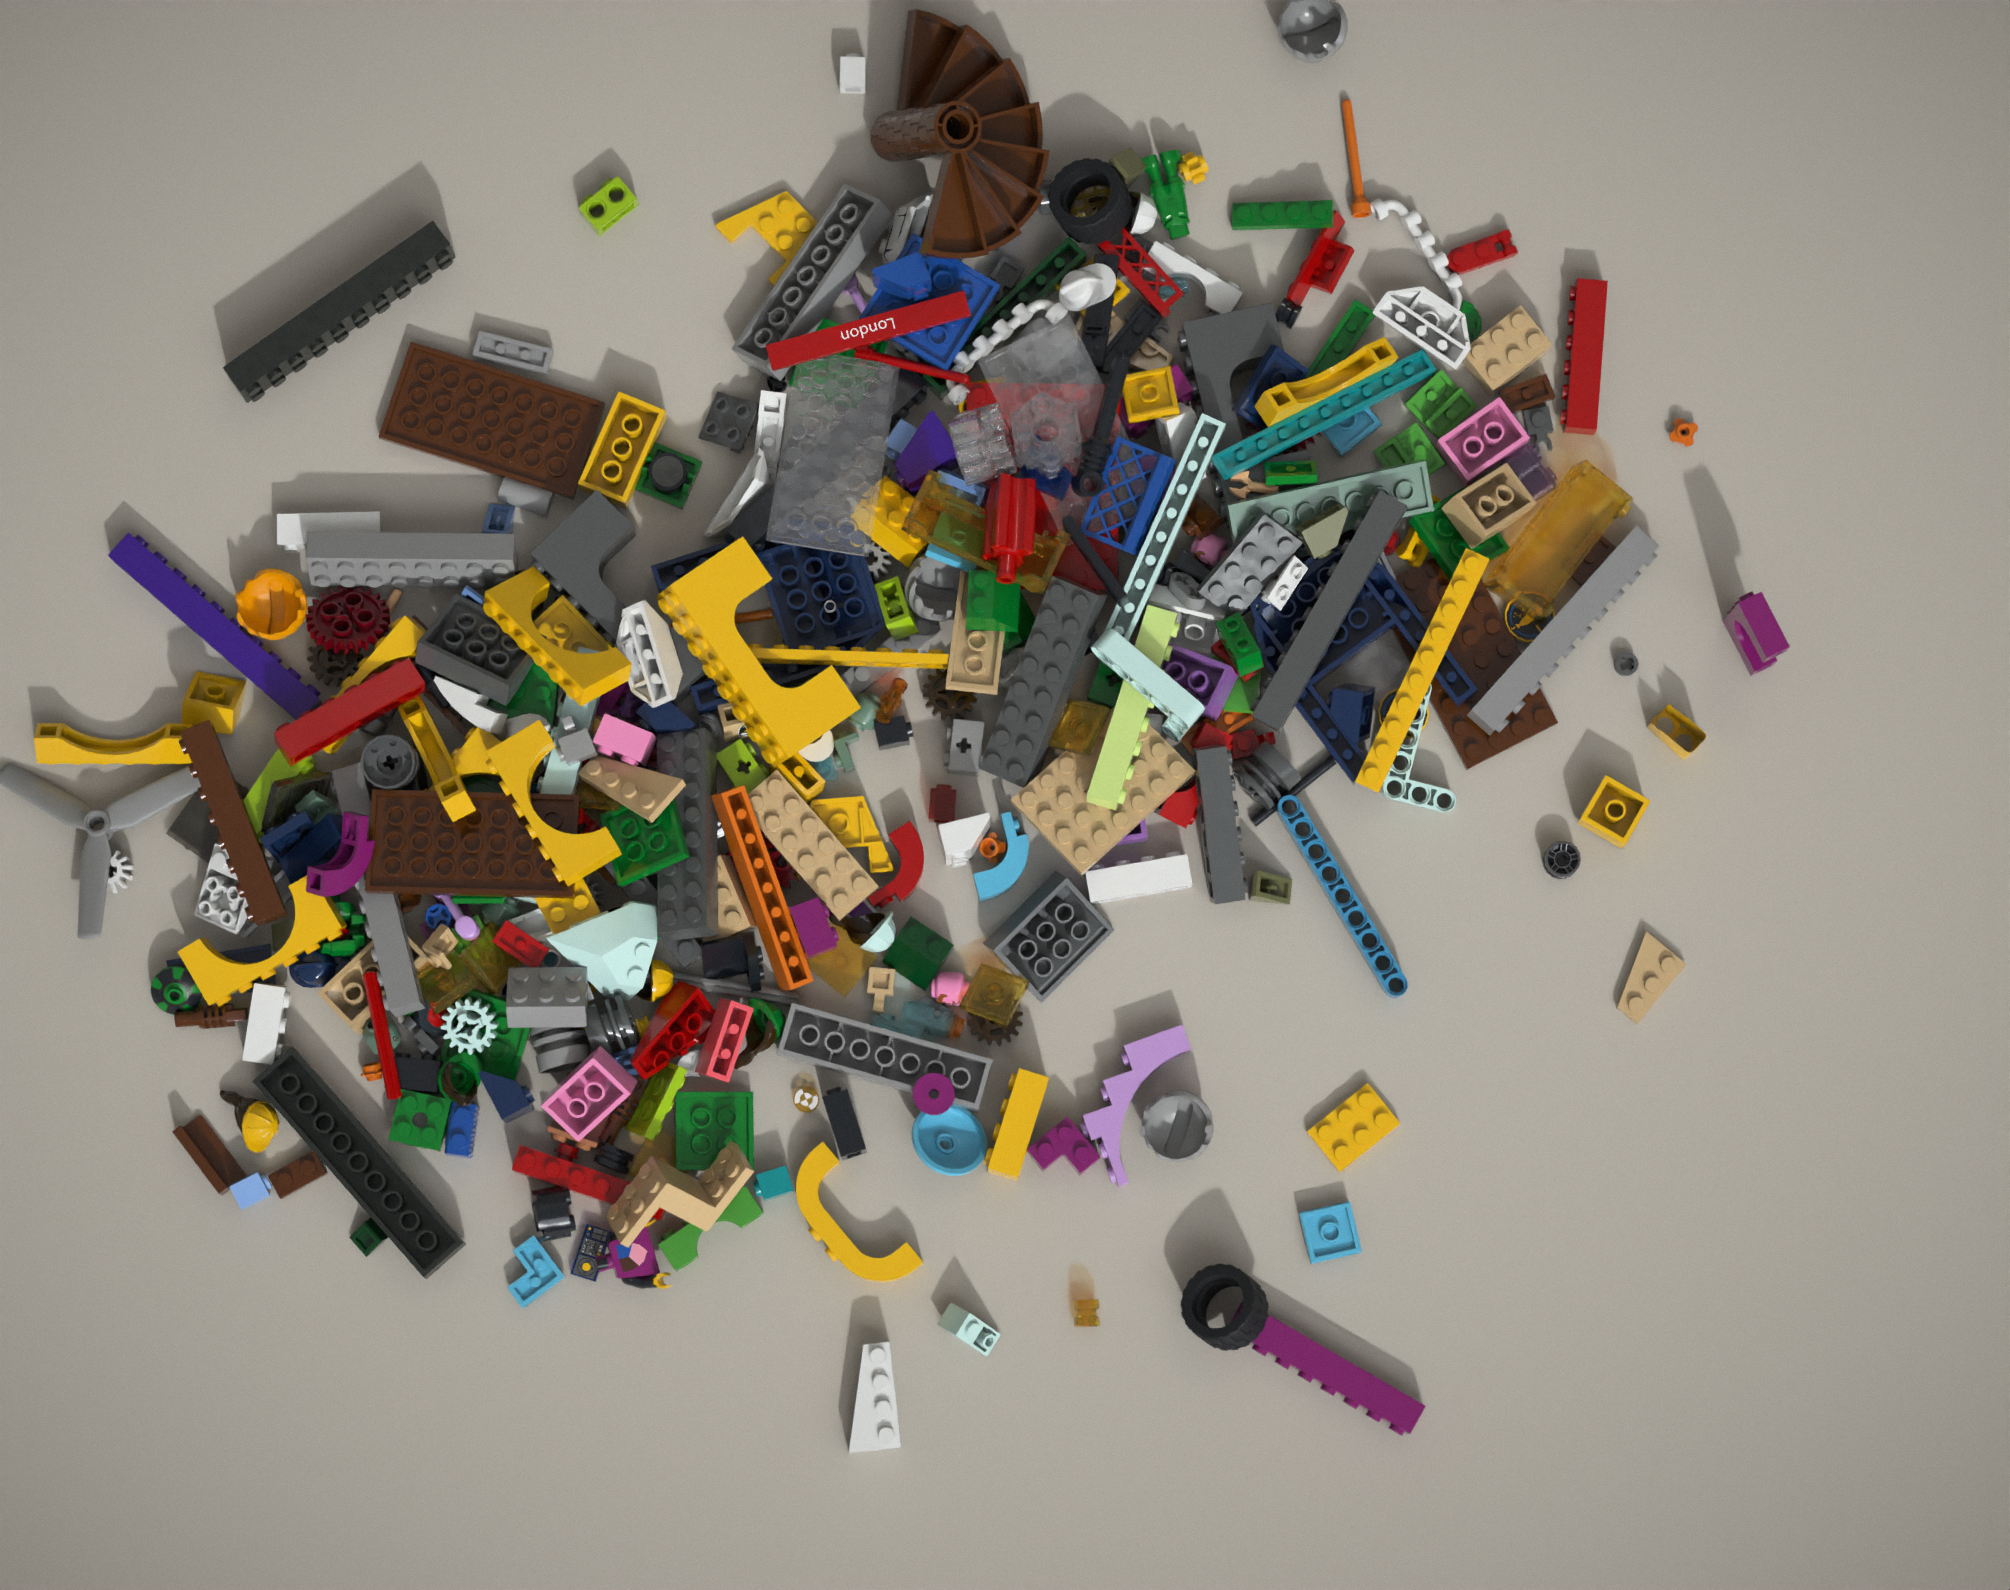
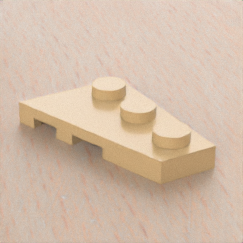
M1647 931L1644 933L1631 972L1616 1007L1635 1024L1639 1023L1686 965L1685 962Z

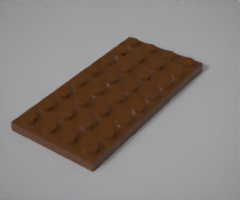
M411 342L378 437L384 441L499 477L518 480L574 500L578 482L583 473L606 404L600 400Z
M1434 557L1423 562L1420 567H1413L1395 576L1397 584L1428 625H1430L1450 583L1449 578ZM1480 579L1447 649L1478 689V693L1457 708L1439 683L1433 678L1429 698L1466 770L1558 724L1540 688L1533 696L1528 693L1522 699L1526 704L1517 714L1511 712L1506 717L1509 723L1500 733L1495 730L1489 736L1467 716L1521 655L1482 579ZM1393 627L1391 630L1411 665L1416 653L1398 629Z
M372 789L369 839L375 842L372 857L366 869V893L574 899L575 883L567 886L564 880L561 882L557 880L551 870L555 867L551 858L546 861L538 847L542 844L538 837L532 839L525 827L529 823L525 816L519 818L512 806L516 801L511 794L506 796L505 793L468 792L476 811L452 822L436 791ZM530 794L533 809L543 822L558 831L578 834L580 795Z

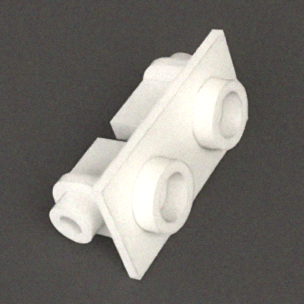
M1295 555L1291 556L1277 572L1276 576L1279 577L1277 581L1271 579L1265 590L1262 591L1263 596L1261 599L1268 604L1272 603L1281 611L1308 568Z

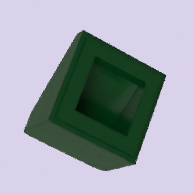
M370 1218L349 1238L367 1257L389 1237Z

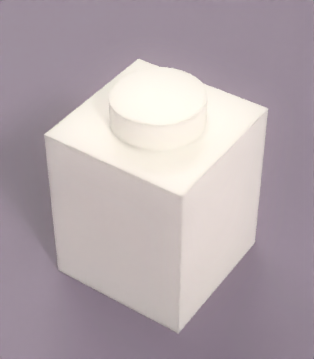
M855 53L846 54V57H840V93L865 94L866 57H861L860 54Z

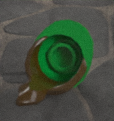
M753 997L748 1001V1006L754 1009L745 1033L747 1047L738 1055L734 1066L735 1069L750 1064L754 1056H757L759 1052L765 1051L773 1043L779 1041L786 1023L785 1015L776 1005L764 1003L758 997Z
M461 1052L453 1055L440 1068L437 1083L439 1090L446 1099L456 1102L461 1107L471 1105V1100L476 1096L481 1082L478 1073L483 1071L479 1058L475 1054L469 1055L468 1052Z

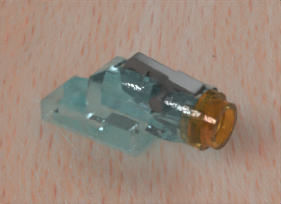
M923 997L918 1002L910 1001L904 1003L899 1022L894 1021L895 1016L880 1012L879 1016L873 1015L871 1025L922 1039L924 1031L927 1032V1035L959 1039L965 1019L959 1017L960 1014H955L953 1010Z

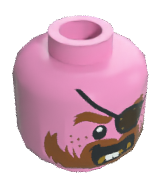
M1211 533L1201 541L1195 538L1191 547V553L1202 565L1213 569L1229 551L1227 549L1228 542L1225 538Z
M940 972L937 978L932 979V998H936L937 1003L940 1005L959 1006L964 1002V998L970 995V982L965 981V977L961 972Z

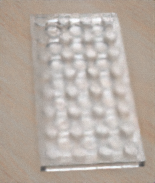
M1068 315L977 360L1066 546L1073 544V542L1063 529L1062 519L1070 514L1080 528L1092 500V497L1077 496L1072 491L1071 480L1077 474L1078 468H1082L1079 464L1084 462L1081 457L1082 455L1085 456L1081 445L1082 442H1086L1088 437L1092 436L1105 386L1071 315ZM1117 411L1109 437L1111 450L1117 436L1131 441ZM1121 444L1118 452L1121 462L1134 457L1130 446ZM1136 461L1123 466L1128 479L1140 474ZM1119 468L1110 472L1108 478L1111 486L1124 481ZM1142 477L1130 482L1134 495L1144 491L1146 485ZM1086 478L1083 484L1087 491L1091 487L1089 478ZM1126 485L1113 490L1118 503L1131 498ZM1110 492L1100 496L1098 502L1102 510L1114 505ZM1133 501L1120 507L1124 518L1135 514L1136 509ZM1116 509L1104 514L1108 526L1121 521ZM1100 516L1091 519L1087 530L1096 533L1104 529Z
M830 355L796 365L766 541L869 557L900 368L884 362L840 355Z

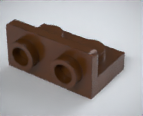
M1196 493L1181 527L1189 537L1194 535L1201 541L1224 524V521Z

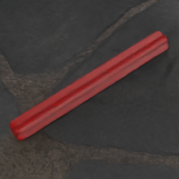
M370 971L363 974V981L387 1098L392 1100L400 1098L402 1093L380 984L376 971Z

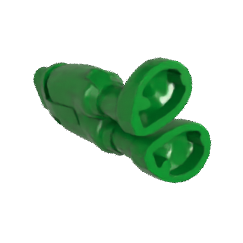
M1170 150L1159 154L1161 164L1165 169L1167 184H1164V181H1162L1157 155L1142 158L1147 165L1143 172L1148 174L1152 183L1149 187V196L1154 200L1157 212L1164 225V230L1169 232L1170 240L1190 235L1187 225L1190 223V219L1188 217L1184 191L1186 184L1181 177L1177 176L1176 169L1177 163L1182 159L1180 150Z

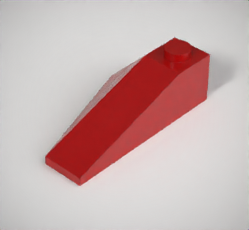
M678 981L662 999L630 1060V1063L642 1079L646 1080L668 1066L669 1061L676 1056L685 1055L688 1053L687 1049L693 1045H700L705 1042L715 1010L699 987Z

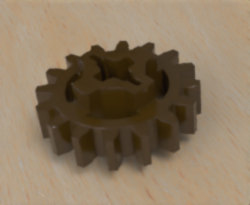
M324 644L316 647H309L308 650L313 656L307 657V661L314 663L309 669L311 672H317L315 677L318 681L324 677L325 685L328 686L332 680L335 686L339 687L340 680L353 676L355 670L359 669L358 661L362 660L364 655L361 653L356 654L353 649H349L347 655H345L344 649H340L336 654L334 653V647L326 651ZM350 651H352L351 665L348 663L347 656L350 654ZM322 652L324 655V660L322 661V665L320 666L319 656ZM328 652H330L332 655L339 656L343 664H341L339 661L337 662L336 660L332 661L331 656ZM333 671H342L339 674H332Z
M936 669L937 676L934 677L929 674L928 679L931 683H924L923 688L928 690V692L922 694L923 699H929L925 704L926 709L933 707L932 715L936 716L940 713L942 721L946 719V716H950L953 722L955 715L958 714L964 719L965 710L968 712L973 711L970 703H977V698L972 696L976 693L953 690V692L957 693L954 694L952 699H949L948 695L945 694L947 693L946 678L948 669H945L944 672ZM944 678L943 685L934 690L935 685ZM967 697L964 704L957 708L956 704L959 700ZM935 700L942 701L947 705V709L940 707Z
M989 990V997L987 998L981 993L979 995L981 1000L979 1003L972 1001L975 1010H968L967 1013L973 1016V1019L967 1021L968 1025H974L975 1027L971 1030V1034H979L978 1042L983 1041L984 1038L987 1039V1046H991L992 1042L996 1041L998 1047H1001L1003 1039L1011 1043L1010 1035L1018 1036L1019 1032L1015 1028L1022 1027L1023 1025L1021 1021L1017 1020V1018L1023 1016V1012H1016V1009L1020 1006L1019 1002L1012 1004L1013 996L1010 994L1007 998H1004L1002 990L999 991L998 996H994L993 991ZM994 1001L1001 1002L996 1007H988L987 1005H985L989 1002ZM1008 1008L1012 1012V1024L1006 1019L1005 1013ZM978 1013L985 1019L982 1029L978 1024ZM988 1013L992 1015L1000 1013L1002 1023L995 1022L991 1024V1018ZM1001 1029L1005 1032L1001 1035H990L994 1030Z

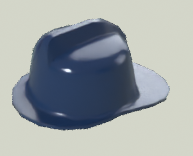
M319 949L308 955L304 951L297 955L298 961L289 966V971L295 983L302 987H324L351 959L350 956H331L330 954L320 953Z

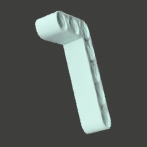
M1107 628L1091 646L1092 652L1101 661L1168 716L1161 729L1170 739L1179 742L1205 711L1204 706L1194 696L1115 630Z
M1430 684L1419 707V717L1413 720L1409 729L1413 736V741L1410 745L1402 744L1397 756H1402L1406 759V767L1403 770H1397L1392 764L1381 787V792L1385 798L1436 812H1448L1456 804V797L1452 791L1409 780L1431 694L1432 685ZM1390 781L1399 783L1400 791L1397 795L1388 793L1387 784ZM1415 787H1420L1425 792V797L1421 802H1417L1412 798V791ZM1442 793L1450 798V804L1446 808H1441L1437 804V797Z

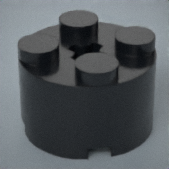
M554 1186L532 1190L531 1196H536L537 1200L532 1203L536 1231H542L543 1236L538 1238L539 1242L571 1237V1232L576 1230L574 1215H569L567 1206L572 1204L569 1189L564 1190L563 1186Z

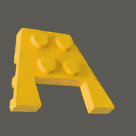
M785 191L717 223L715 228L732 244L749 227H752L786 261L768 278V282L774 287L818 222Z
M864 796L811 801L810 808L845 848L868 847L870 873L894 872L893 864Z

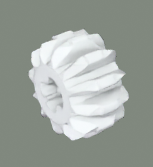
M116 850L113 856L111 854L110 867H114L117 872H113V877L108 876L107 892L111 887L114 894L118 893V885L124 889L128 887L123 882L125 879L133 880V876L127 874V872L134 870V866L126 865L130 858L126 855L121 858L119 850Z

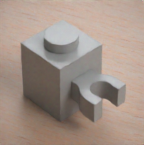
M571 715L562 718L561 721L567 736L559 738L560 746L555 747L560 761L566 760L568 766L597 756L598 754L588 729L585 728L577 731Z

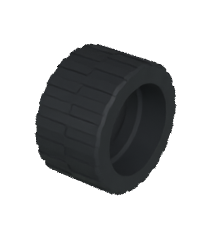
M1083 158L1066 165L1056 174L1048 193L1049 207L1062 229L1070 238L1088 245L1100 244L1113 239L1127 225L1132 213V198L1118 172L1109 163L1096 158ZM1093 186L1110 188L1109 199L1100 211L1087 217L1070 215L1072 203L1082 191Z
M1221 1263L1213 1266L1209 1265L1203 1270H1199L1187 1282V1286L1182 1293L1180 1307L1182 1308L1181 1314L1186 1326L1207 1344L1220 1350H1238L1241 1347L1248 1346L1249 1343L1258 1338L1268 1319L1269 1305L1265 1292L1256 1281L1233 1265ZM1233 1286L1240 1287L1243 1293V1304L1238 1316L1224 1327L1210 1328L1207 1323L1206 1313L1211 1299L1222 1289Z

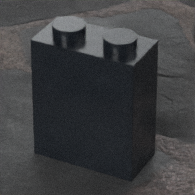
M841 1087L827 1090V1096H823L822 1099L842 1161L867 1153L848 1090H842Z

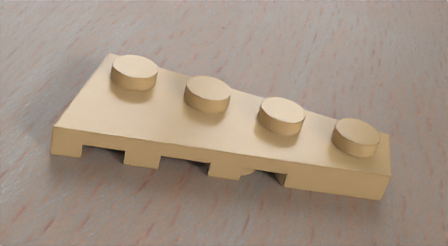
M1113 311L1107 346L1125 325V322L1119 319ZM1082 313L1072 333L1077 337L1080 345L1085 316ZM1147 338L1130 359L1129 367L1139 372L1171 365L1174 356Z
M601 756L592 757L577 773L581 780L651 823L686 786L683 779Z

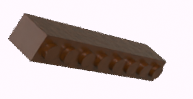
M207 720L180 731L183 739L179 740V744L184 755L188 753L192 763L188 764L193 778L198 777L201 787L197 788L203 802H208L210 811H207V815L212 826L217 825L220 834L216 838L222 850L226 849L229 855L226 863L230 873H236L239 882L235 883L240 898L245 897L248 906L244 909L249 921H254L258 926H262L288 915L213 723Z

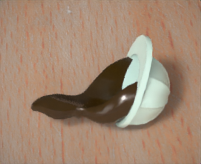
M828 909L830 914L828 918L831 923L846 930L850 940L854 944H859L861 949L870 952H880L888 949L894 942L896 927L891 919L894 912L889 911L886 914L869 913L856 918L846 915L842 920L838 921Z

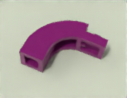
M353 811L343 812L340 847L336 855L329 862L307 867L306 892L322 897L338 895L350 889L362 877L371 860L375 842L374 840L367 839L368 815Z

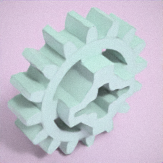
M467 997L465 1003L458 999L455 1002L456 1007L451 1004L447 1008L449 1013H445L442 1016V1019L447 1021L441 1025V1029L447 1030L443 1038H450L452 1040L449 1045L451 1048L458 1045L459 1053L464 1048L468 1050L469 1055H472L475 1048L481 1053L484 1050V1045L489 1047L493 1043L490 1038H495L498 1034L493 1029L499 1026V1022L492 1021L497 1014L496 1012L489 1013L487 1011L490 1008V1004L484 1007L481 1006L480 998L475 1003H472L471 997ZM458 1014L457 1019L459 1022L456 1026H454V1018L455 1015ZM466 1023L473 1025L476 1024V1026L473 1029L472 1027L463 1028V1026ZM486 1025V1033L482 1038L481 1028Z

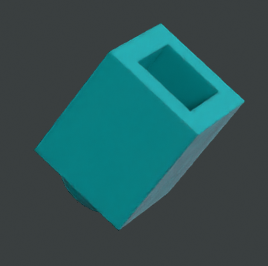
M786 1165L757 1174V1181L753 1182L757 1197L763 1196L764 1201L794 1192Z

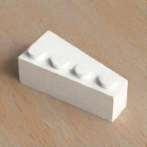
M890 1342L863 1345L849 1454L901 1448Z

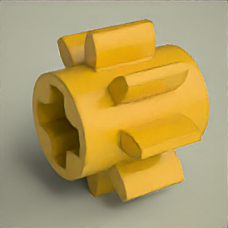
M1192 151L1183 155L1181 159L1183 163L1178 164V169L1184 181L1192 180L1194 185L1204 181V173L1209 172V168L1202 154L1195 156Z

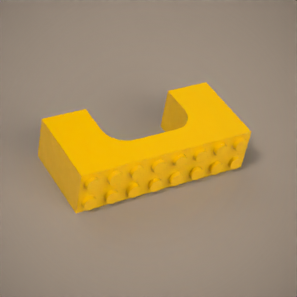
M742 536L668 586L656 598L658 599L660 609L672 619L675 631L679 635H683L688 642L689 651L692 655L698 657L703 664L702 668L705 674L717 684L720 696L725 700L727 699L732 706L734 716L746 726L749 738L753 742H757L762 749L761 753L765 761L776 767L855 713L861 706L832 665L797 688L781 687L774 683L738 633L734 622V614L738 604L772 580V577Z

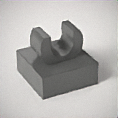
M1132 234L1131 236L1149 253L1153 243L1138 234ZM1126 250V259L1132 263H1139L1140 253L1137 250Z

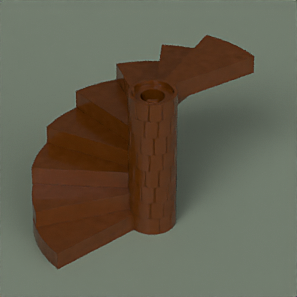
M918 9L909 10L897 110L883 113L875 120L871 128V144L878 156L890 162L943 156L922 239L920 255L942 259H963L989 255L990 251L1009 243L1022 233L1020 228L1029 220L1044 196L1038 193V190L1044 178L1050 150L1042 149L1043 130L1039 102H1029L1023 81L1010 58L1002 59L992 45L968 24L957 26L933 13Z

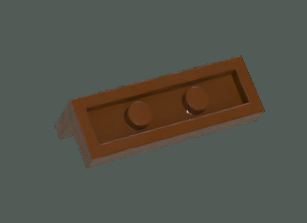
M201 1115L184 1127L180 1125L172 1131L218 1194L224 1195L230 1190V1184L247 1176Z

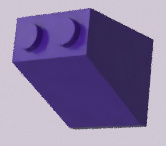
M934 411L928 413L895 462L897 472L894 473V476L897 479V484L905 491H908L913 497L919 494L927 485L935 482L938 470L945 468L953 471L963 465L959 449Z

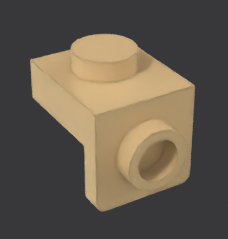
M440 924L422 945L423 950L428 955L426 957L427 961L436 968L441 966L449 970L452 965L446 956L455 947L458 940L449 927Z

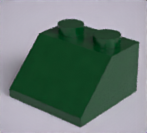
M910 916L882 963L891 969H896L897 973L925 991L953 951L954 945Z

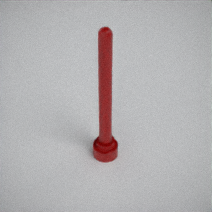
M871 345L859 347L855 350L854 359L857 363L867 365L874 361L962 384L970 382L968 374L952 370L946 371L936 366L876 352V349L872 348Z

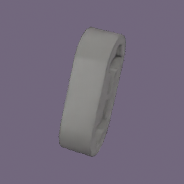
M1174 572L1170 575L1168 590L1185 607L1191 610H1201L1205 606L1206 598L1198 593L1196 588L1199 584L1191 576L1183 572Z

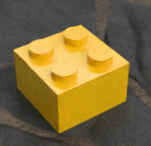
M1605 775L1577 824L1622 849L1628 842L1651 801Z

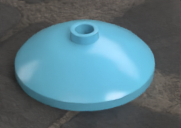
M952 1105L948 1111L937 1116L920 1112L913 1123L911 1132L913 1147L919 1158L929 1168L938 1173L949 1176L967 1174L978 1167L986 1154L987 1139L985 1131L978 1119L965 1108Z

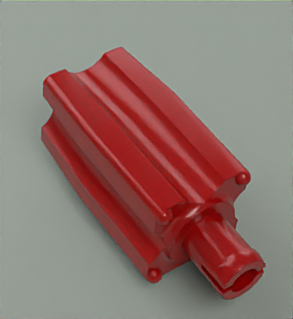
M1001 473L998 476L997 482L991 483L989 486L985 511L982 559L984 561L987 559L997 561L996 581L1002 584L1014 583L1016 580V567H1020L1024 562V556L1033 554L1036 519V480L1019 479L1010 474Z

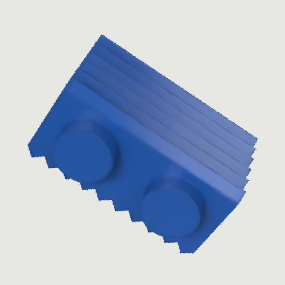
M452 1101L444 1152L446 1155L463 1158L473 1157L471 1153L474 1152L472 1148L475 1146L473 1144L475 1142L474 1137L476 1136L474 1132L477 1131L475 1128L478 1126L476 1122L478 1121L477 1116L479 1114L477 1112L480 1110L475 1104L461 1107Z

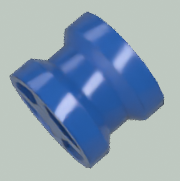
M434 904L427 909L425 920L429 927L435 931L440 924L450 928L453 923V916L446 906Z

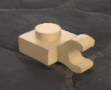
M869 968L867 994L874 995L873 1014H883L885 996L893 997L896 969Z

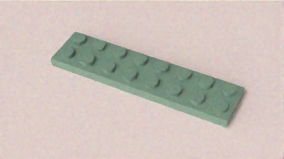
M1422 459L1226 503L1232 543L1234 545L1262 511L1299 537L1295 529L1296 526L1341 503L1348 510L1342 531L1351 530L1358 518H1364L1369 509L1365 507L1372 494L1377 496L1379 491L1407 505V510L1402 518L1434 511L1426 461Z

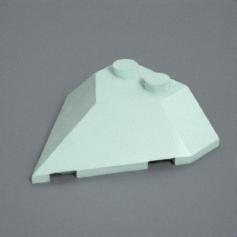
M630 901L623 904V907L612 912L605 911L569 926L568 930L558 934L551 933L546 935L545 938L574 967H587L588 981L604 997L615 998L614 996L621 994L623 1000L629 1001L644 986L657 944V905Z

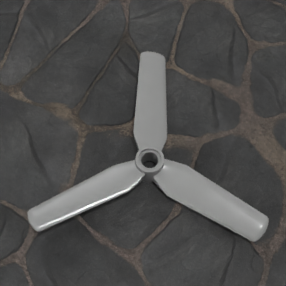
M8 764L0 770V784L63 824L86 830L88 834L81 854L77 936L83 940L95 939L101 935L111 860L109 840L112 838L113 833L137 826L198 791L197 788L201 787L198 777L193 778L187 766L117 798L106 809L101 811L92 810L85 801L14 764ZM96 824H104L101 829L93 830Z

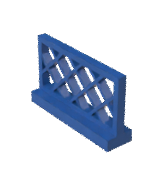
M1117 436L1112 448L1113 454L1109 456L1105 471L1102 473L1104 486L1106 484L1108 488L1102 489L1100 494L1092 497L1080 530L1089 537L1138 556L1177 460ZM1121 444L1130 446L1134 457L1121 462L1118 455ZM1136 449L1142 451L1143 453L1138 455ZM1149 454L1157 457L1154 467L1144 472L1140 458ZM1136 461L1140 474L1128 479L1123 466ZM1119 468L1124 481L1111 486L1108 478L1111 471ZM1142 477L1146 485L1142 493L1134 495L1130 482ZM1126 485L1131 498L1118 503L1113 490ZM1110 492L1114 505L1102 510L1098 502L1100 496ZM1133 501L1136 509L1135 514L1125 520L1120 507ZM1116 509L1121 522L1108 527L1104 514ZM1100 516L1105 529L1096 533L1087 530L1091 519ZM1123 525L1126 536L1121 544L1114 541L1110 531ZM1107 533L1108 538L1101 535Z

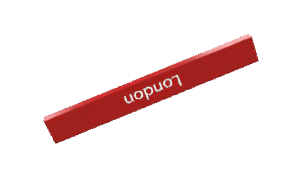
M963 290L765 346L772 371L971 317Z

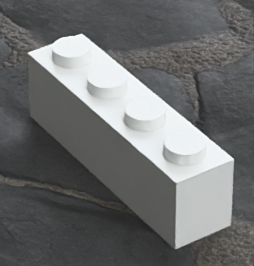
M380 511L277 514V545L280 549H284L286 553H297L299 549L307 548L308 532H383V516Z
M1181 851L1166 853V858L1156 859L1155 856L1142 857L1138 863L1130 864V860L1115 862V866L1105 868L1104 864L1094 865L1084 874L1089 902L1091 905L1192 888L1187 854L1181 855Z

